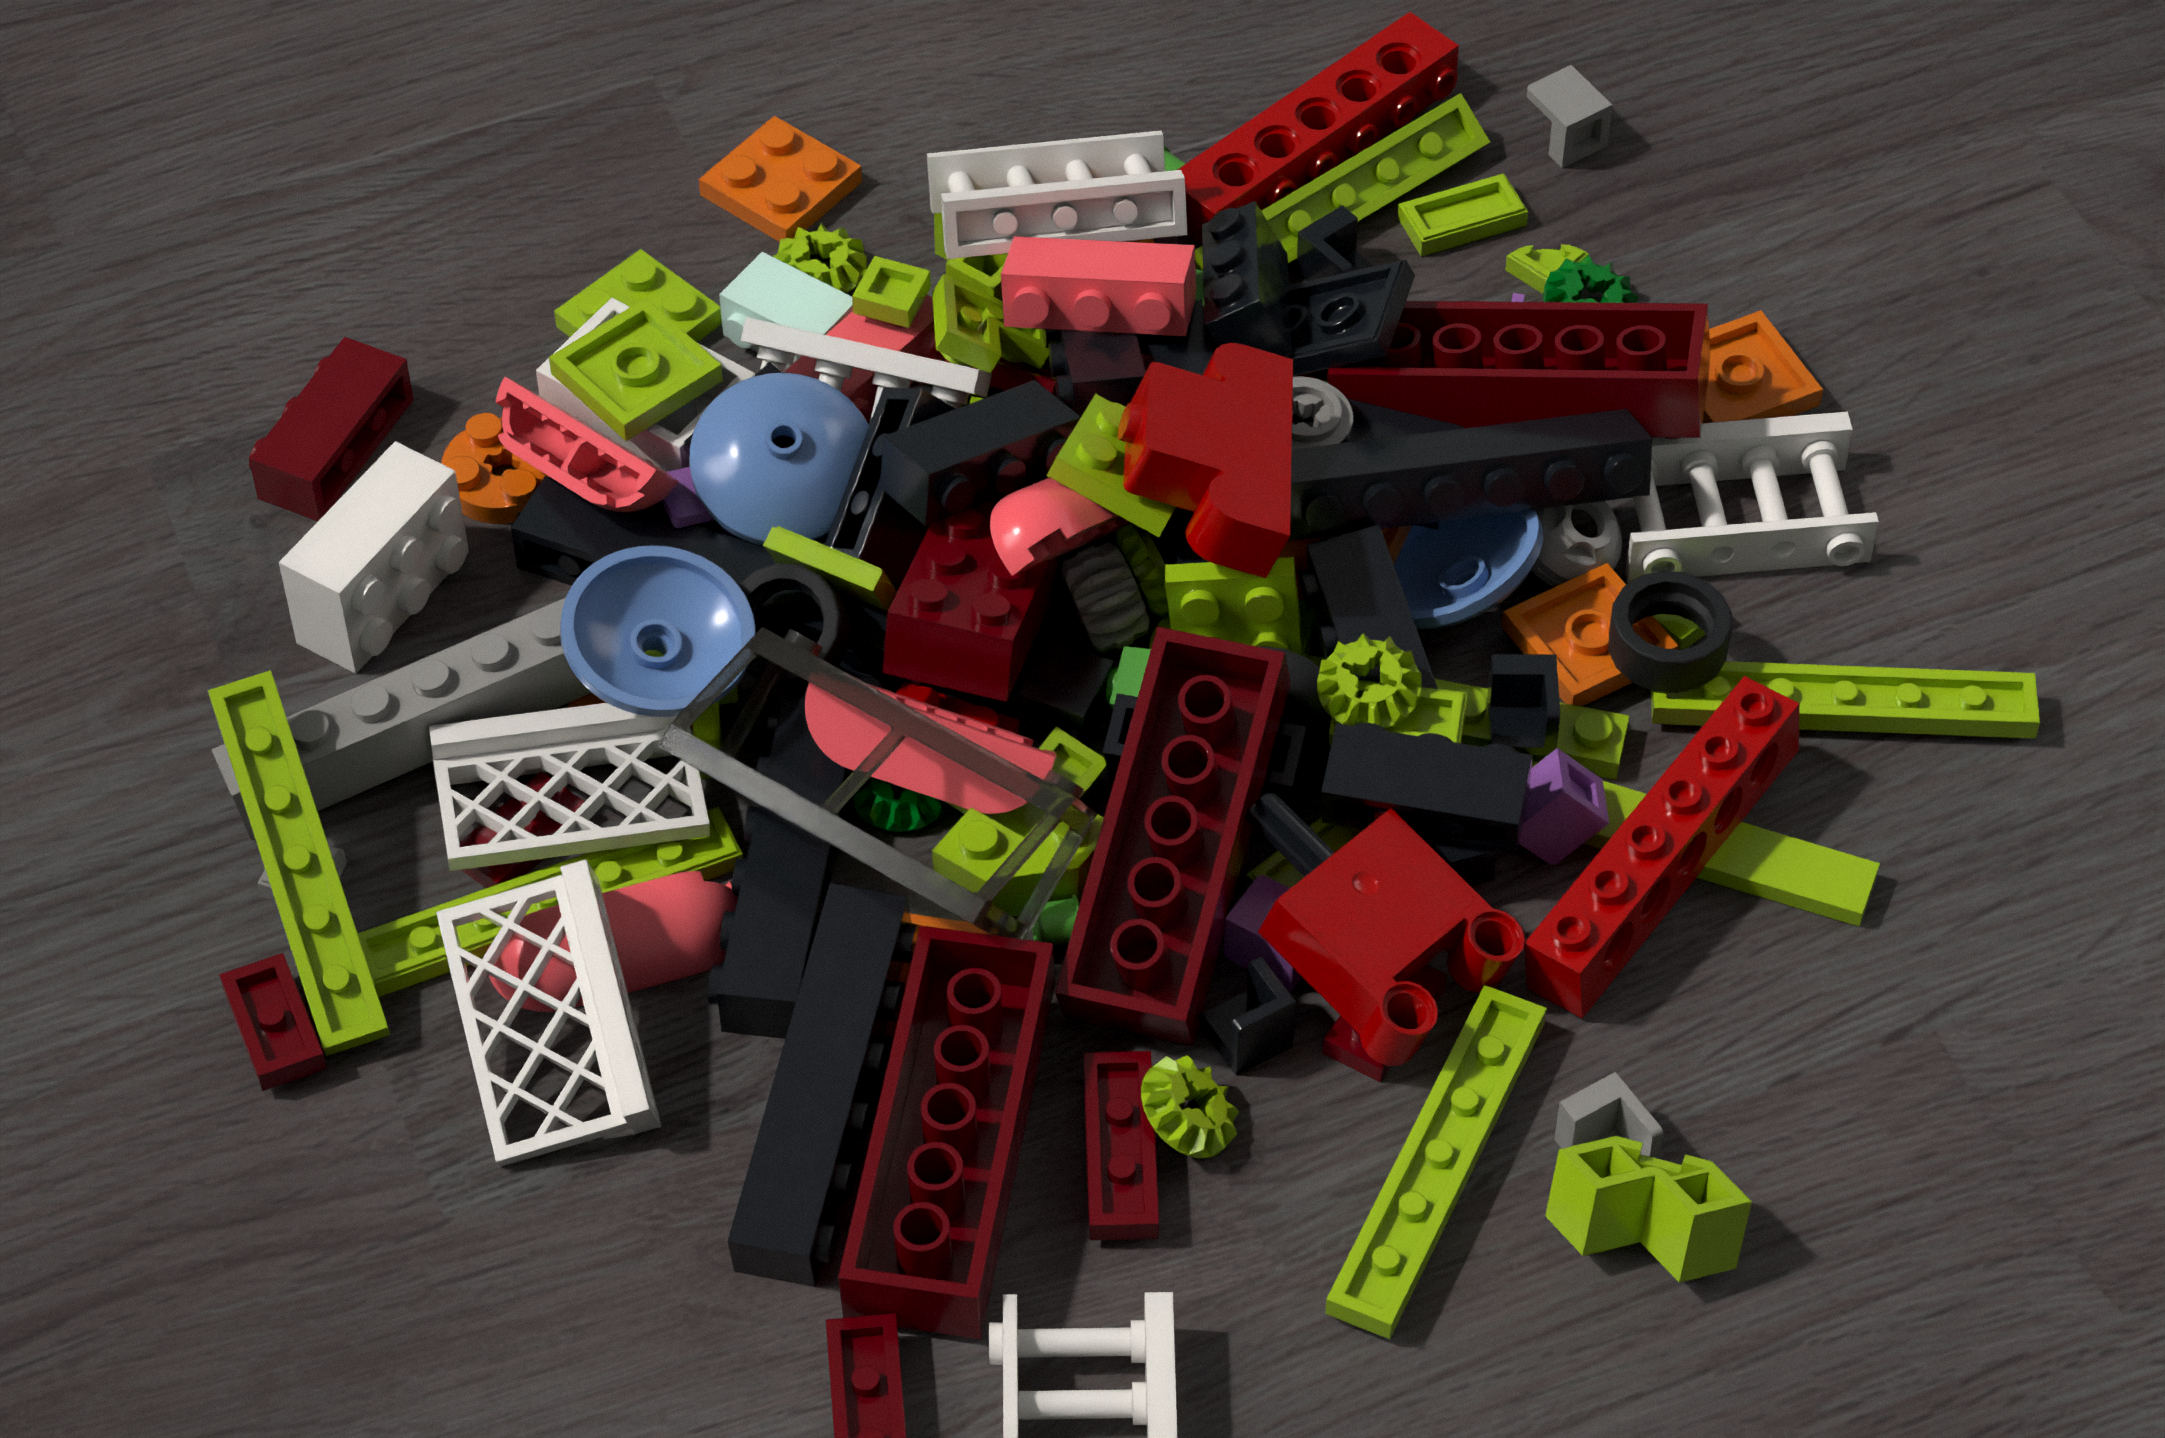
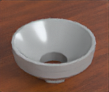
M1605 501L1535 510L1542 523L1544 537L1540 553L1531 571L1546 584L1556 587L1605 563H1608L1612 569L1616 567L1622 551V533L1616 516ZM1572 509L1584 510L1593 517L1597 526L1595 538L1585 537L1574 528L1571 521Z

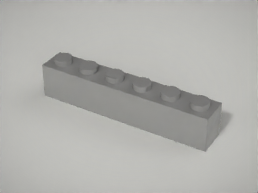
M566 598L288 716L287 720L317 811L433 762L429 726L553 710L592 693L581 683L570 668L561 645L560 622ZM223 744L211 749L249 837L253 840L255 836L226 746Z

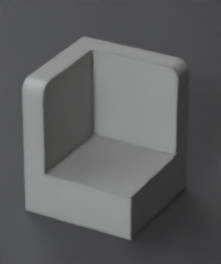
M1572 65L1528 85L1527 98L1552 122L1548 155L1561 168L1608 146L1613 104Z
M1614 1072L1559 1102L1554 1140L1561 1148H1566L1604 1138L1620 1136L1642 1142L1641 1154L1659 1159L1664 1133L1659 1123L1619 1075Z

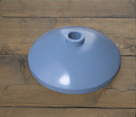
M770 373L748 378L723 391L701 415L694 429L690 445L689 466L693 487L708 514L728 532L743 540L763 546L772 526H780L816 542L822 541L828 537L869 428L868 423L860 410L847 396L818 379L793 373ZM779 436H788L795 443L788 448H780L772 441Z
M1529 510L1441 521L1438 530L1411 525L1409 534L1394 563V567L1416 628L1422 630L1440 629L1466 622L1489 611L1510 596L1527 578L1543 544V526L1536 511Z
M650 545L627 548L609 554L589 566L576 579L563 605L560 638L563 652L570 668L581 683L594 695L610 705L627 712L652 717H671L690 714L707 708L721 700L734 689L750 664L755 642V623L745 594L732 577L722 568L690 551L668 546ZM648 650H656L662 653L664 656L652 657L645 654L644 652Z

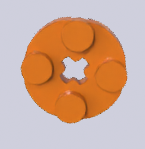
M492 413L476 414L467 421L466 430L456 435L448 444L441 464L456 472L463 515L489 524L513 523L543 478L549 476L514 455L502 445L498 437L499 434L503 433L502 417L499 418ZM500 465H512L517 468L514 470L506 469L502 476L493 475V468Z

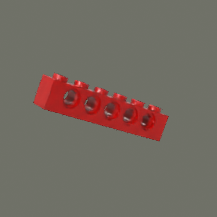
M1408 12L1177 169L1181 170L1185 177L1187 235L1202 246V224L1209 222L1220 211L1228 208L1238 209L1253 201H1256L1262 211L1374 145V143L1394 129L1404 127L1412 120L1414 115L1436 100L1446 98L1456 87L1458 79L1459 45L1412 12Z
M1746 676L1739 681L1525 941L1527 989L1583 1019L1704 869L1707 862L1799 751L1800 703Z

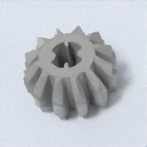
M1110 542L1097 547L1092 545L1077 551V555L1063 561L1061 578L1064 582L1065 590L1080 626H1082L1086 638L1093 649L1101 654L1115 648L1120 650L1124 646L1134 644V640L1148 634L1150 619L1145 609L1146 606L1131 570L1118 547Z

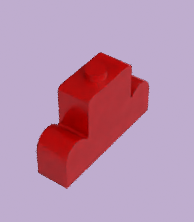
M1227 343L1222 344L1215 350L1203 375L1160 362H1152L1131 402L1125 407L1118 428V440L1125 442L1123 477L1125 490L1134 495L1193 511L1194 514L1187 525L1185 533L1187 542L1194 552L1214 564L1262 578H1267L1290 537L1293 359L1244 344Z

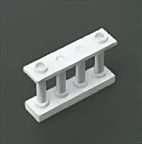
M1162 131L927 153L930 207L932 214L942 213L944 249L947 259L1008 253L1014 236L1123 242L1187 235L1185 177L1181 170L1165 171L1164 137Z
M749 317L745 318L740 340L759 346L757 358L762 359L760 370L768 362H771L782 373H785L786 365H793L795 354L817 359L814 371L820 372L819 380L831 385L840 392L844 378L850 379L853 367L875 372L872 384L878 385L870 422L884 387L909 388L910 381L933 385L931 394L957 409L960 407V404H967L969 394L987 398L992 373L971 367Z
M1848 411L1702 423L1701 438L1681 437L1678 439H1665L1662 437H1652L1650 495L1633 497L1641 532L1630 534L1625 571L1627 583L1632 582L1639 576L1659 571L1685 572L1695 577L1830 565L1848 566L1854 563L1871 562L1879 523L1877 513L1849 515L1837 471L1845 470L1853 431ZM1812 473L1824 517L1788 520L1777 476ZM1752 478L1763 522L1727 525L1716 481ZM1691 483L1702 527L1666 530L1656 486Z
M1145 1292L1144 1320H1131V1327L1018 1329L1017 1294L1003 1295V1322H989L990 1365H1003V1438H1019V1420L1133 1418V1425H1147V1438H1177L1173 1292ZM1131 1356V1363H1145L1146 1382H1132V1389L1018 1391V1358Z

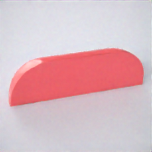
M504 377L501 382L495 403L503 407V433L498 435L502 445L514 455L587 501L611 511L635 512L647 509L661 502L679 483V480L533 391L507 377Z
M1047 478L1017 490L1001 499L992 510L990 530L1000 559L1011 576H1014L1116 532L1119 528L1130 522L1052 478Z
M812 674L805 696V716L809 731L815 743L827 757L850 770L968 810L972 807L980 813L986 814L1005 813L1023 806L1041 791L1051 775L1057 754L1054 751L1040 750L1032 747L1033 740L1022 735L866 683L858 682L855 688L832 680V678L823 674Z
M688 871L602 893L628 993L700 974L712 969L714 964L719 965L724 961L726 951L721 950L720 947L722 920L725 911L735 912L738 897L732 893L731 881L726 885L704 881L700 871ZM559 905L525 915L519 926L547 940L561 918ZM513 934L494 966L523 980L541 949ZM565 935L559 947L570 952L567 936ZM552 956L534 987L562 1002L577 978L575 968L569 963ZM489 975L493 986L499 994L510 1001L517 989ZM530 996L527 997L521 1007L538 1012H556V1010ZM582 996L574 1008L584 1005Z

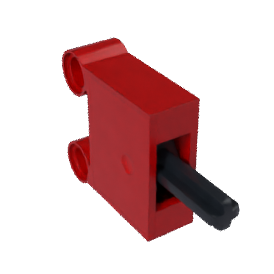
M1274 793L1262 795L1247 812V820L1304 876L1303 879L1276 899L1258 933L1360 1034L1362 1047L1372 1059L1380 1064L1401 1066L1409 1062L1437 1022L1438 1009L1435 999L1425 988L1407 980L1443 950L1448 953L1447 966L1449 974L1458 985L1465 990L1481 993L1484 985L1494 989L1497 988L1524 948L1525 937L1523 929L1517 920L1504 911L1493 909L1392 808L1336 852ZM1481 948H1484L1485 950H1487V951L1490 952L1491 954H1487V953H1486L1485 951H1483ZM1392 1019L1399 1021L1405 1028L1399 1027Z

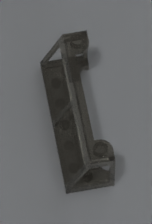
M762 627L672 721L661 739L658 747L711 779L765 807L942 907L958 918L983 930L988 935L1027 939L1098 814L1079 800L1084 789L1076 783L1052 770H1049L1044 780L818 658L823 647L792 629L788 630L783 639ZM756 656H760L768 662L766 670L719 750L687 732L692 723ZM785 670L794 673L891 727V731L823 805L818 806L734 759ZM910 737L1045 811L1046 815L978 892L973 893L837 817L838 811L905 738ZM1062 822L1069 827V830L1018 919L993 905L991 902L1058 824Z

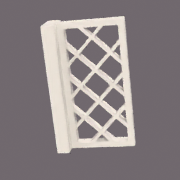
M600 703L429 726L433 768L449 871L710 836L709 819L690 728V714L652 717L627 712L609 703ZM680 754L682 759L667 775L644 763L650 758ZM613 764L618 767L603 784L580 772L584 767ZM541 771L554 775L539 792L516 780L519 776L537 774ZM632 775L655 787L640 804L617 792ZM684 778L686 779L687 786L681 783ZM485 781L489 784L473 801L451 789V785ZM567 784L590 795L575 813L551 800V797L557 791L560 792ZM503 792L519 801L522 800L527 803L510 821L487 809ZM670 795L690 806L693 816L666 819L653 811ZM604 804L627 816L619 826L605 828L592 823L589 819ZM454 809L460 812V814L456 818ZM539 810L562 824L553 835L539 837L529 833L524 828L536 817ZM475 821L497 833L487 844L460 847L459 837Z
M586 859L561 866L562 875L436 912L495 1160L500 1167L630 1128L635 1134L662 1127L600 882ZM557 897L561 918L547 940L519 926L532 904ZM512 910L507 919L499 915L500 913ZM484 918L501 927L483 959L461 948L456 926ZM513 934L541 949L523 980L494 966ZM565 935L567 936L570 952L559 947ZM552 956L574 966L577 976L562 1002L534 987ZM465 962L476 967L470 980ZM488 975L517 989L498 1021L477 1011L474 997ZM528 996L556 1010L555 1015L538 1043L509 1028ZM581 996L586 1015L574 1009ZM568 1017L590 1028L592 1042L578 1065L549 1049ZM480 1024L491 1029L485 1042ZM503 1037L532 1051L513 1084L493 1074L489 1064L491 1056ZM543 1058L572 1073L553 1106L524 1091ZM596 1059L598 1060L602 1077L589 1071ZM583 1080H586L606 1092L611 1114L582 1122L565 1113V1110ZM495 1086L507 1092L500 1105ZM518 1099L548 1114L534 1137L509 1144L504 1123ZM559 1121L569 1126L553 1131Z

